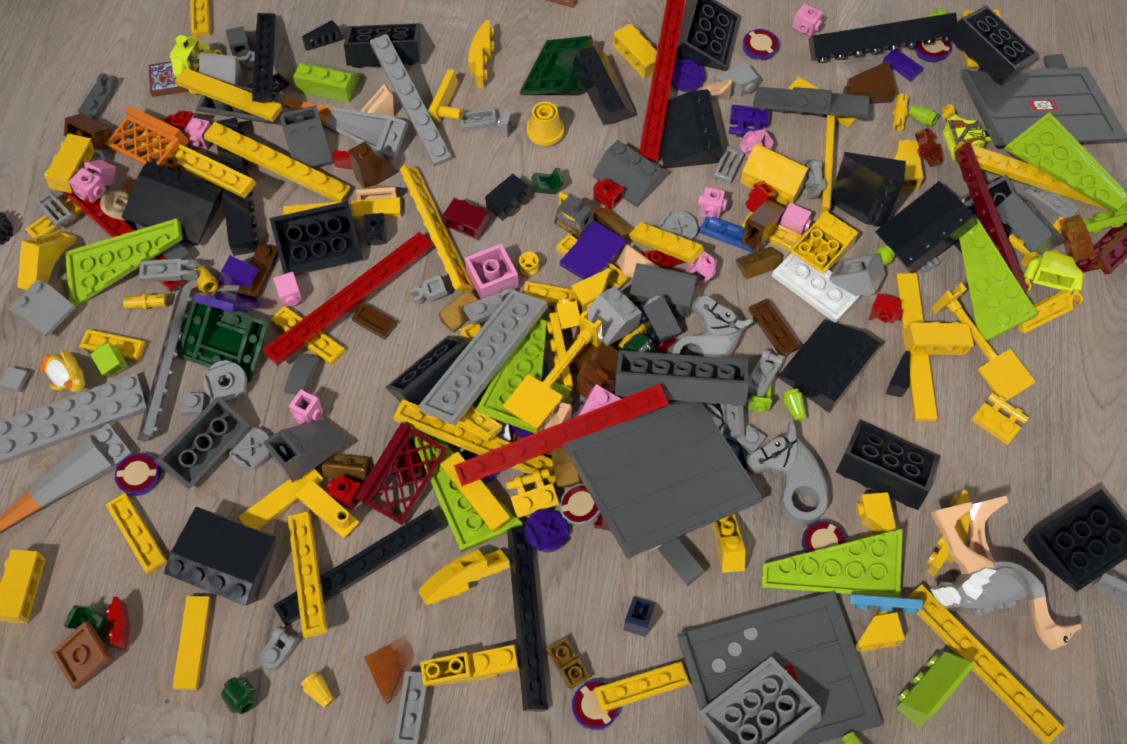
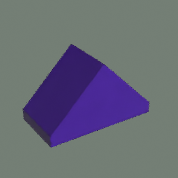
M229 256L221 271L219 283L221 285L250 287L259 270L246 262Z

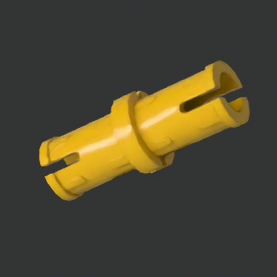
M898 94L896 97V106L892 113L894 116L893 130L896 129V125V131L904 130L905 117L908 115V95H905L904 100V94Z
M146 293L141 296H124L123 298L125 309L143 308L147 310L150 307L168 306L166 294L148 295Z

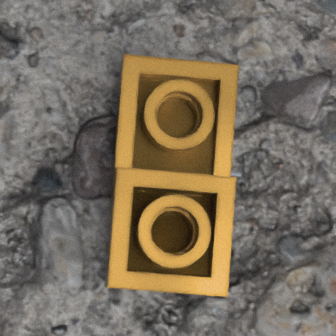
M567 637L546 648L549 657L570 690L591 678Z

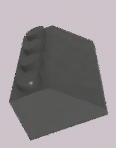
M232 85L252 93V88ZM272 92V101L282 104L284 110L281 94ZM204 95L201 96L196 107L198 112L263 123H276L280 120L278 115L271 122Z
M217 396L162 452L154 463L170 477L187 489H190L250 425Z

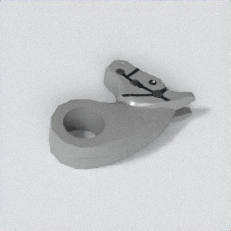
M700 295L694 300L692 310L699 316L704 334L680 338L667 349L666 354L680 355V350L686 348L691 350L695 356L728 358L735 349L741 332L754 321L752 318L740 320L732 310L719 304L707 295Z
M788 423L786 434L773 438L747 456L746 468L752 474H760L767 471L784 475V488L780 504L781 512L784 518L792 525L805 528L819 521L826 510L828 502L827 483L817 460L808 448L797 439L794 423ZM796 494L807 495L812 498L816 508L811 512L799 511L793 505L791 497Z

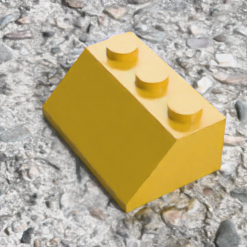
M756 143L742 171L740 183L754 189L753 185L764 180L777 192L774 199L788 206L789 203L794 204L802 192L808 168Z

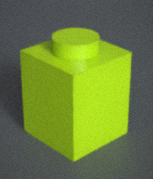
M103 343L97 346L96 350L90 354L104 376L112 378L129 367L116 345Z

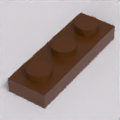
M263 244L258 245L250 265L256 267L259 271L250 287H239L238 295L255 300L259 299L279 254L277 247Z
M767 298L749 307L750 314L778 354L787 356L799 350L800 344Z

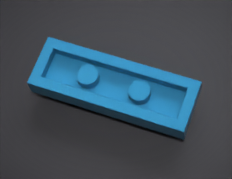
M850 594V604H855V609L869 610V605L879 606V611L893 612V607L903 608V613L917 614V609L923 610L922 599Z

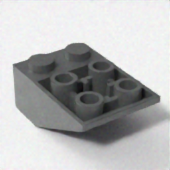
M316 105L279 114L292 159L311 168L333 163Z
M326 419L282 429L263 442L271 457L292 483L347 445Z

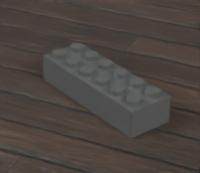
M619 350L615 396L628 397L661 384L667 401L680 400L746 406L749 387L748 360Z

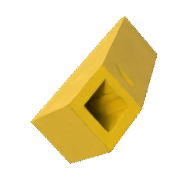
M735 514L713 522L717 555L722 573L745 571L746 550Z

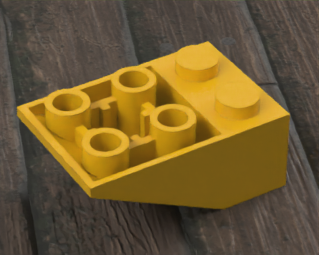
M825 211L795 244L790 253L821 274H824L853 247L858 232Z

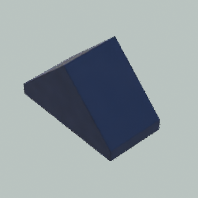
M633 596L625 619L624 631L646 637L655 603Z

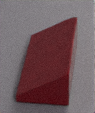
M412 437L408 442L410 450L415 449ZM411 453L413 465L420 463L417 453ZM408 454L398 458V469L410 466ZM421 467L414 468L417 479L424 477ZM411 469L400 472L403 483L414 480Z

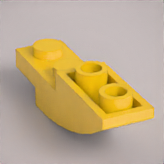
M486 20L480 26L469 50V74H475L477 88H484V81L487 80V69H484V66H487V60H491V52H494V41H491V38H494V27H490V20Z
M963 490L959 496L955 494L949 506L969 503L968 491ZM967 513L957 520L955 526L963 543H965L970 524ZM940 529L938 532L942 536L937 542L940 548L937 553L933 551L926 562L930 564L926 572L932 576L938 573L945 560L950 563L954 562L951 558L947 541Z
M477 549L455 559L436 572L418 590L426 606L438 603L452 596L460 595L463 592L469 591V582L480 580L483 577L500 573L502 570L510 568L509 560L501 549L486 555H482L480 550Z
M514 645L472 654L465 652L420 662L423 686L471 682L519 670Z

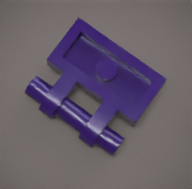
M732 105L730 124H735L737 127L730 126L729 134L742 137V135L749 131L760 130V127L767 128L769 109L760 110L751 106ZM743 125L754 126V129L743 128Z

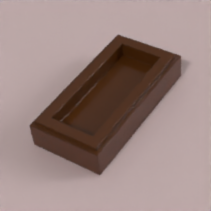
M365 303L351 317L353 322L384 340L397 326L395 320Z

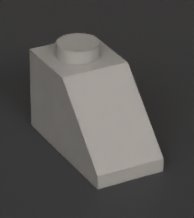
M743 63L715 76L714 82L731 79V95L741 97L756 90L758 76L747 63Z

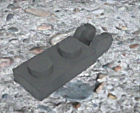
M100 73L97 83L89 92L78 113L97 120L114 94L113 91L118 84V78L111 76L108 79L107 74Z

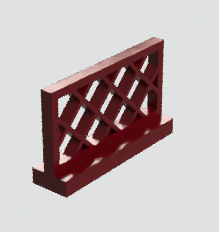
M1127 222L1123 223V226L1111 228L1075 263L1076 266L1083 273L1101 269L1105 275L1111 274L1127 258Z
M401 422L355 498L403 526L448 449ZM412 435L420 439L422 447L409 449L408 442ZM435 447L441 451L436 459L428 460L426 449ZM423 450L425 462L413 465L411 453ZM408 454L410 466L398 469V458ZM426 465L428 471L426 477L417 479L414 468ZM411 469L414 480L402 483L399 472ZM396 473L398 485L386 487L385 479L387 476ZM415 484V495L405 498L403 487ZM400 488L402 500L390 503L388 491ZM385 493L387 504L377 506L372 503L376 494ZM403 503L405 511L399 519L393 515L391 506ZM388 507L389 512H387L386 510H384V509H382V508Z

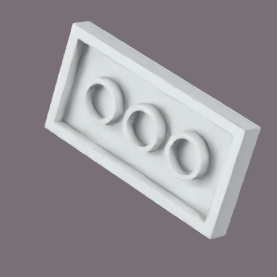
M792 253L772 273L773 278L835 323L861 297V295L854 296L830 282L829 277L833 272L829 269L824 274H821Z

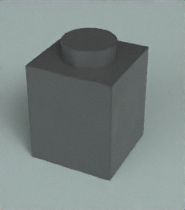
M240 26L225 30L232 55L237 57L246 56L251 50L244 27Z

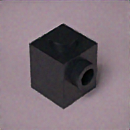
M384 213L364 214L367 244L380 245L387 243Z

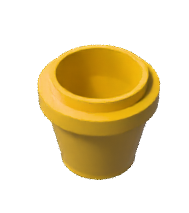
M551 102L537 103L533 107L531 118L527 123V135L537 145L550 146L556 144L564 135L563 121L559 117L557 107Z

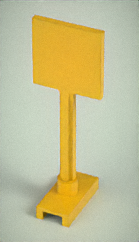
M961 283L952 292L947 291L931 309L937 314L948 308L952 314L954 313L960 323L969 324L972 339L989 360L988 363L977 370L994 393L1008 401L1036 383V381L1011 348L997 355L984 339L957 300L967 290L963 283Z
M585 311L579 316L580 333L577 336L578 339L545 380L540 382L528 374L502 406L505 410L536 430L541 427L563 399V396L551 389V386L585 344L591 343L598 348L603 342L602 322L599 319L595 323L588 320V313Z

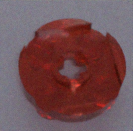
M926 128L915 133V138L920 147L917 149L920 158H925L930 167L940 164L944 156L940 143L936 145L934 141L937 138L930 128Z

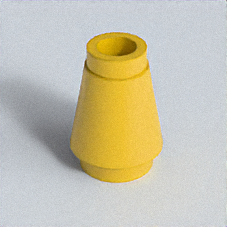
M199 265L197 269H194L198 273L196 281L199 290L203 293L214 292L218 287L217 279L203 265Z
M316 671L301 683L303 691L323 708L327 707L335 699L322 674L318 675Z

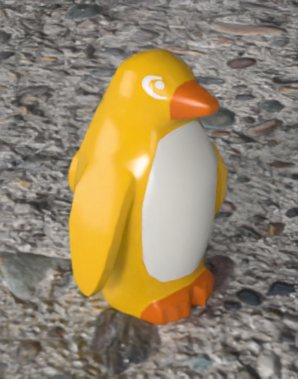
M62 349L61 355L48 354L43 357L40 370L46 373L52 381L49 384L52 389L70 390L76 393L84 389L85 379L83 370L67 350Z

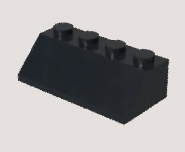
M596 47L579 50L573 61V66L602 124L606 125L636 116V112L606 54Z
M451 336L445 337L387 385V390L400 403L403 399L419 406L467 347L468 343L464 339Z

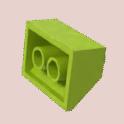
M305 62L299 63L293 79L297 92L349 103L361 73Z
M944 652L939 657L935 654L926 664L929 667L924 674L920 671L912 680L915 684L911 690L906 688L897 698L901 702L896 708L918 728L933 717L974 668L975 665L972 662L948 652Z

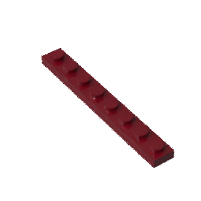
M970 143L963 144L954 152L955 160L960 166L962 178L967 184L969 196L974 202L977 216L980 218L983 228L1023 291L1027 292V286Z

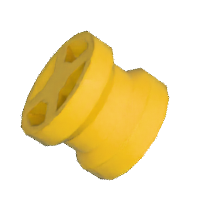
M525 252L519 257V269L522 275L532 277L538 273L539 258L535 253Z

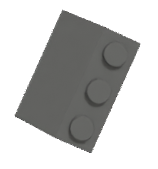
M617 140L605 151L593 177L601 181L608 178L619 187L623 186L624 199L638 207L661 184L663 170Z
M1013 192L996 207L1000 220L1012 227L1010 230L1012 234L1018 239L1022 238L1025 242L1023 246L1030 253L1042 254L1066 241L1028 198Z
M636 263L629 300L637 307L655 295H663L673 315L688 317L697 276Z

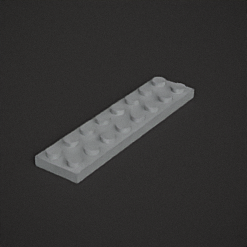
M512 290L420 403V411L456 426L548 308L547 302Z
M134 373L0 421V465L101 429L107 423L112 425L144 413L147 402L138 374Z

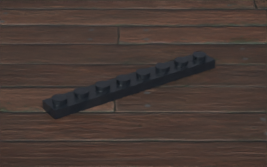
M257 13L252 102H272L276 14Z
M429 509L320 576L323 602L325 603L441 531L443 526L432 509ZM297 591L273 605L285 626L300 618Z
M511 527L507 530L523 711L544 712L548 710L533 551L531 544L526 539L525 529Z

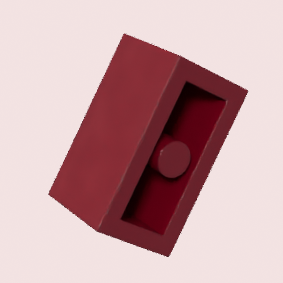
M453 198L443 213L444 225L478 241L490 223L488 211L457 198Z

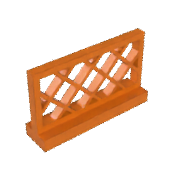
M128 106L124 111L127 117L105 142V145L145 165L146 161L152 162L153 158L160 156L156 164L163 167L165 160L171 157L179 145L186 146L189 140L180 129ZM133 123V128L126 130L129 124ZM146 130V134L139 136L138 132ZM134 134L133 139H126V136ZM159 136V140L151 143V138ZM122 138L121 143L114 145L117 139ZM146 140L147 144L139 147V142ZM173 142L168 148L164 149V144ZM134 144V149L127 151V146ZM159 146V151L152 153V148ZM147 150V155L139 156L140 152Z

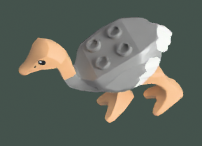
M1006 496L976 504L969 502L932 512L931 515L935 524L942 531L947 541L951 558L959 565L961 574L952 583L941 582L939 585H934L931 588L935 599L944 608L963 613L972 611L974 616L1018 605L1017 600L1024 599L1027 596L1035 632L1040 641L1049 650H1057L1065 646L1069 639L1082 629L1080 623L1061 626L1053 622L1048 613L1044 586L1034 574L1021 565L995 561L986 542L985 522L993 512L1009 502ZM967 513L971 530L968 543L965 546L955 526L957 520Z

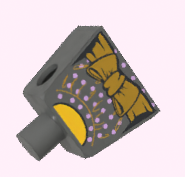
M568 196L558 207L554 220L555 225L578 239L594 222L592 209L583 204L580 198L576 196Z

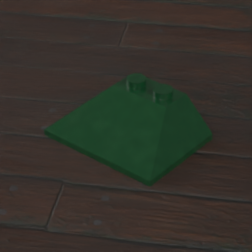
M592 36L546 40L519 93L521 95L581 91L583 84L573 66V61L579 50L593 47Z
M193 299L176 357L208 368L219 361H231L239 365L245 371L247 381L252 382L270 322L243 311L230 312L195 302Z

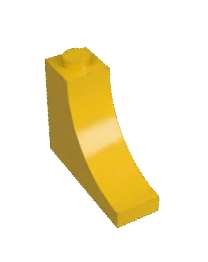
M898 141L894 151V159L906 161L905 178L901 189L918 190L923 180L918 141Z
M57 231L21 241L17 287L27 291L38 279L48 284L58 258L67 248L76 244L77 236Z

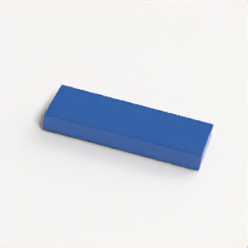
M706 216L700 228V234L751 253L755 252V250L741 243L744 228L715 217Z

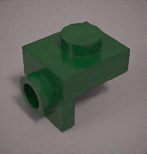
M555 168L551 174L534 173L531 177L536 193L557 194L564 183L560 168Z
M75 605L68 613L64 626L70 629H77L85 621L91 622L100 637L108 619L89 606Z

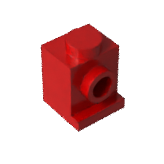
M605 178L603 181L598 180L593 187V199L603 206L609 207L611 210L624 198V187H619L608 178Z
M764 180L753 185L754 189L748 194L749 199L745 204L747 209L753 213L767 199L772 201L777 195V192Z
M877 293L868 320L872 321L873 318H876L882 322L892 324L895 320L899 321L903 309L900 308L902 300Z
M338 475L336 479L332 478L329 481L327 493L339 504L353 510L359 501L355 496L362 486L358 482L355 483Z

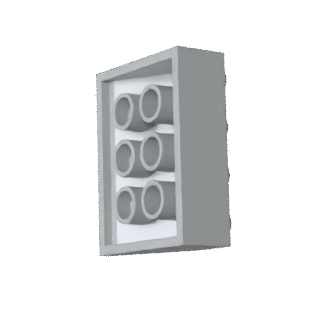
M771 656L699 711L698 715L719 744H792L821 721V707Z

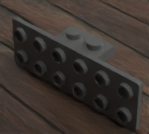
M757 87L753 108L760 110L774 109L780 112L795 111L797 113L808 112L817 115L831 114L837 117L853 116L854 118H867L869 96L832 93V90L793 87V89Z

